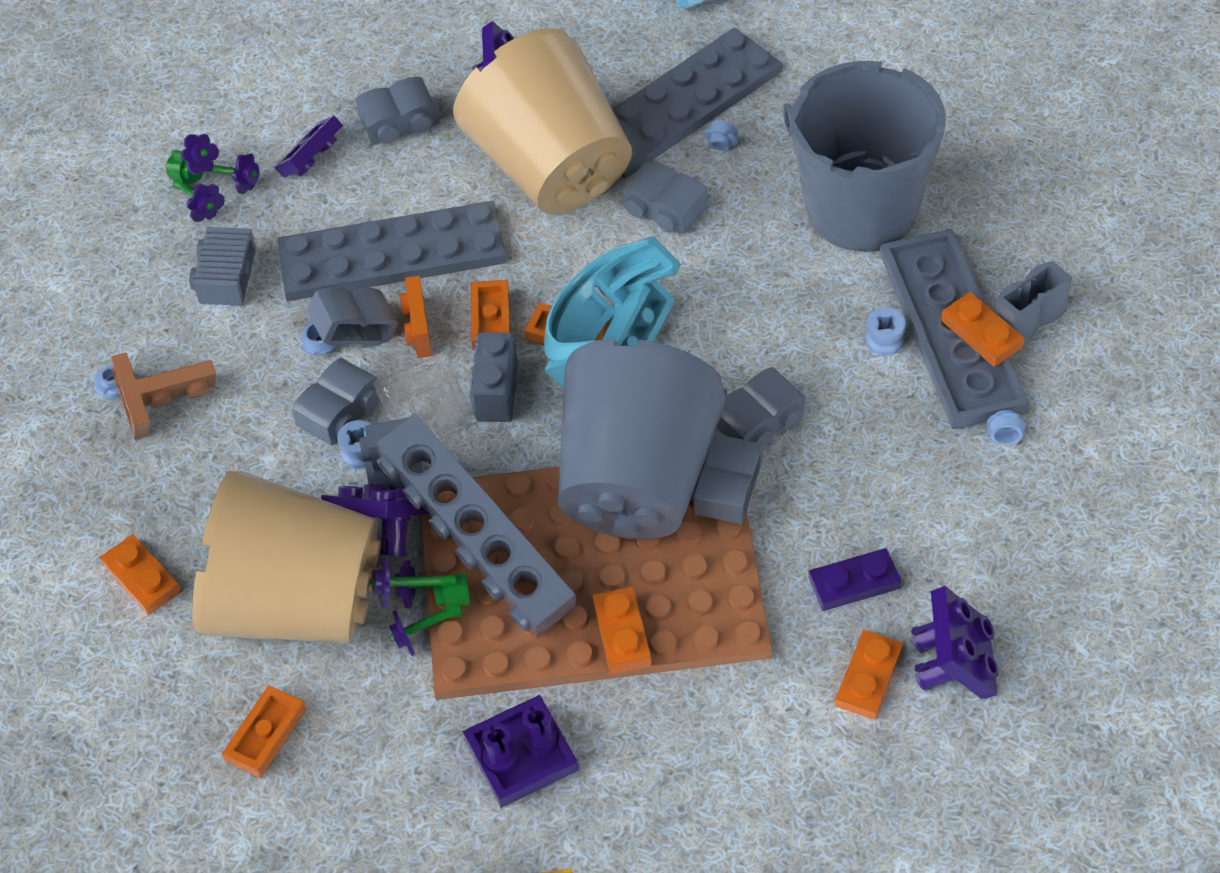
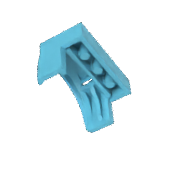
M655 236L617 247L599 256L579 271L554 301L546 321L544 352L550 360L544 371L563 389L565 368L569 356L577 348L594 342L612 315L613 319L602 340L615 339L617 342L616 346L638 347L639 340L654 342L675 301L657 280L677 274L681 263ZM594 287H598L600 292L613 302V306L609 305L594 290Z

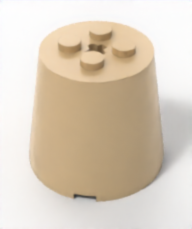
M541 29L519 36L495 50L494 53L497 58L482 71L476 67L465 80L457 94L453 114L459 128L546 214H566L600 197L615 184L626 170L631 159L632 147L579 44L566 31L560 29Z
M229 470L217 490L203 535L202 544L208 545L210 548L205 571L196 570L192 602L194 632L200 635L352 643L359 623H365L369 606V599H366L368 592H372V586L369 581L372 578V571L378 569L373 567L377 563L380 550V541L377 540V519L243 471Z

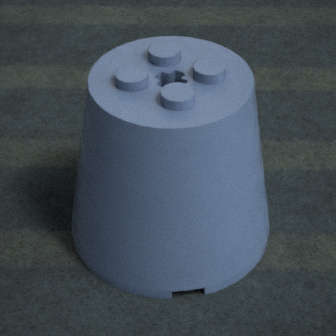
M853 61L835 65L819 72L800 88V95L794 105H792L790 113L791 133L809 222L822 238L836 246L850 250L866 251L880 249V244L900 240L910 231L915 223L945 130V109L935 89L925 79L906 68L899 72L881 67L882 62Z
M615 339L590 342L572 352L565 368L558 505L562 512L573 521L603 534L629 539H655L671 535L682 524L725 406L727 390H724L721 386L722 377L705 361L669 345L647 340H639L638 347L616 346L617 342Z

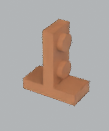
M127 352L111 356V371L134 440L150 434V421L145 406L150 405L152 408L163 407L170 404L175 398L188 395L190 398L199 397L208 393L210 388L215 387L216 371L212 360L136 380Z

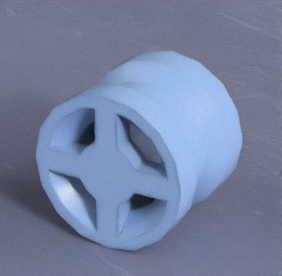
M880 308L871 312L866 326L865 342L867 347L872 352L883 356L893 355L900 351L904 342L903 334L906 323L904 316L892 308Z
M354 420L346 423L341 427L337 437L344 463L354 469H365L359 438L367 437L365 425H370V423L363 420Z

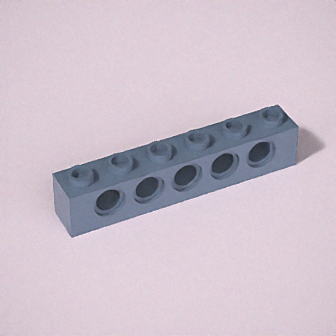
M416 413L377 442L380 455L377 462L384 473L391 480L397 476L406 486L403 489V493L416 509L422 506L432 516L429 519V523L435 532L443 540L448 536L458 546L455 553L461 562L469 570H472L474 567L478 569L485 578L481 582L487 592L496 601L500 598L504 599L512 609L508 612L511 619L523 632L530 629L538 638L576 607L575 593ZM419 461L430 464L429 469L422 473H415L410 470L411 466ZM443 491H452L457 494L456 498L449 503H441L436 500L438 494ZM469 521H479L483 524L480 531L472 534L464 532L462 527ZM495 551H505L510 555V558L502 564H494L488 560L489 556ZM523 581L533 582L537 586V589L529 595H521L514 590Z

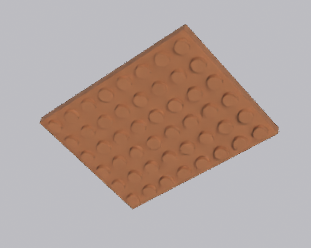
M559 467L472 477L575 593L576 607L538 638L530 629L523 632L514 623L508 613L512 609L503 598L496 601L487 592L481 582L485 578L478 569L474 567L472 570H469L455 553L458 546L448 536L443 540L429 523V519L432 516L430 514L421 515L425 577L466 572L471 605L460 606L462 616L447 618L429 626L436 700L772 659L771 643L747 514L742 525L694 514V501L690 500L682 524L673 534L655 539H629L603 534L584 527L562 512L558 505ZM443 491L438 494L437 501L449 503L456 498L457 494L452 491ZM469 521L463 525L462 530L470 534L476 533L482 529L483 524L479 521ZM495 551L489 556L488 560L494 564H502L510 558V555L505 551ZM523 581L514 590L521 595H529L537 589V586L533 582ZM633 587L651 655L652 666L610 675L592 595ZM426 588L429 617L446 608L445 605H436L434 588Z

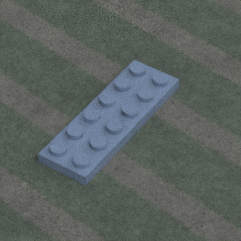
M734 27L612 108L632 147L630 162L621 176L626 179L635 173L646 160H654L782 72V62Z
M494 200L277 238L284 293L287 301L313 297L316 290L325 287H341L350 291L357 288L405 281V277L420 275V278L507 263Z
M947 229L880 244L881 259L951 428L956 429L987 422L989 417L1001 410H1011L1018 414L1028 412L1029 401L1010 358L993 367L941 321L942 310L969 292H972L985 304L953 230Z

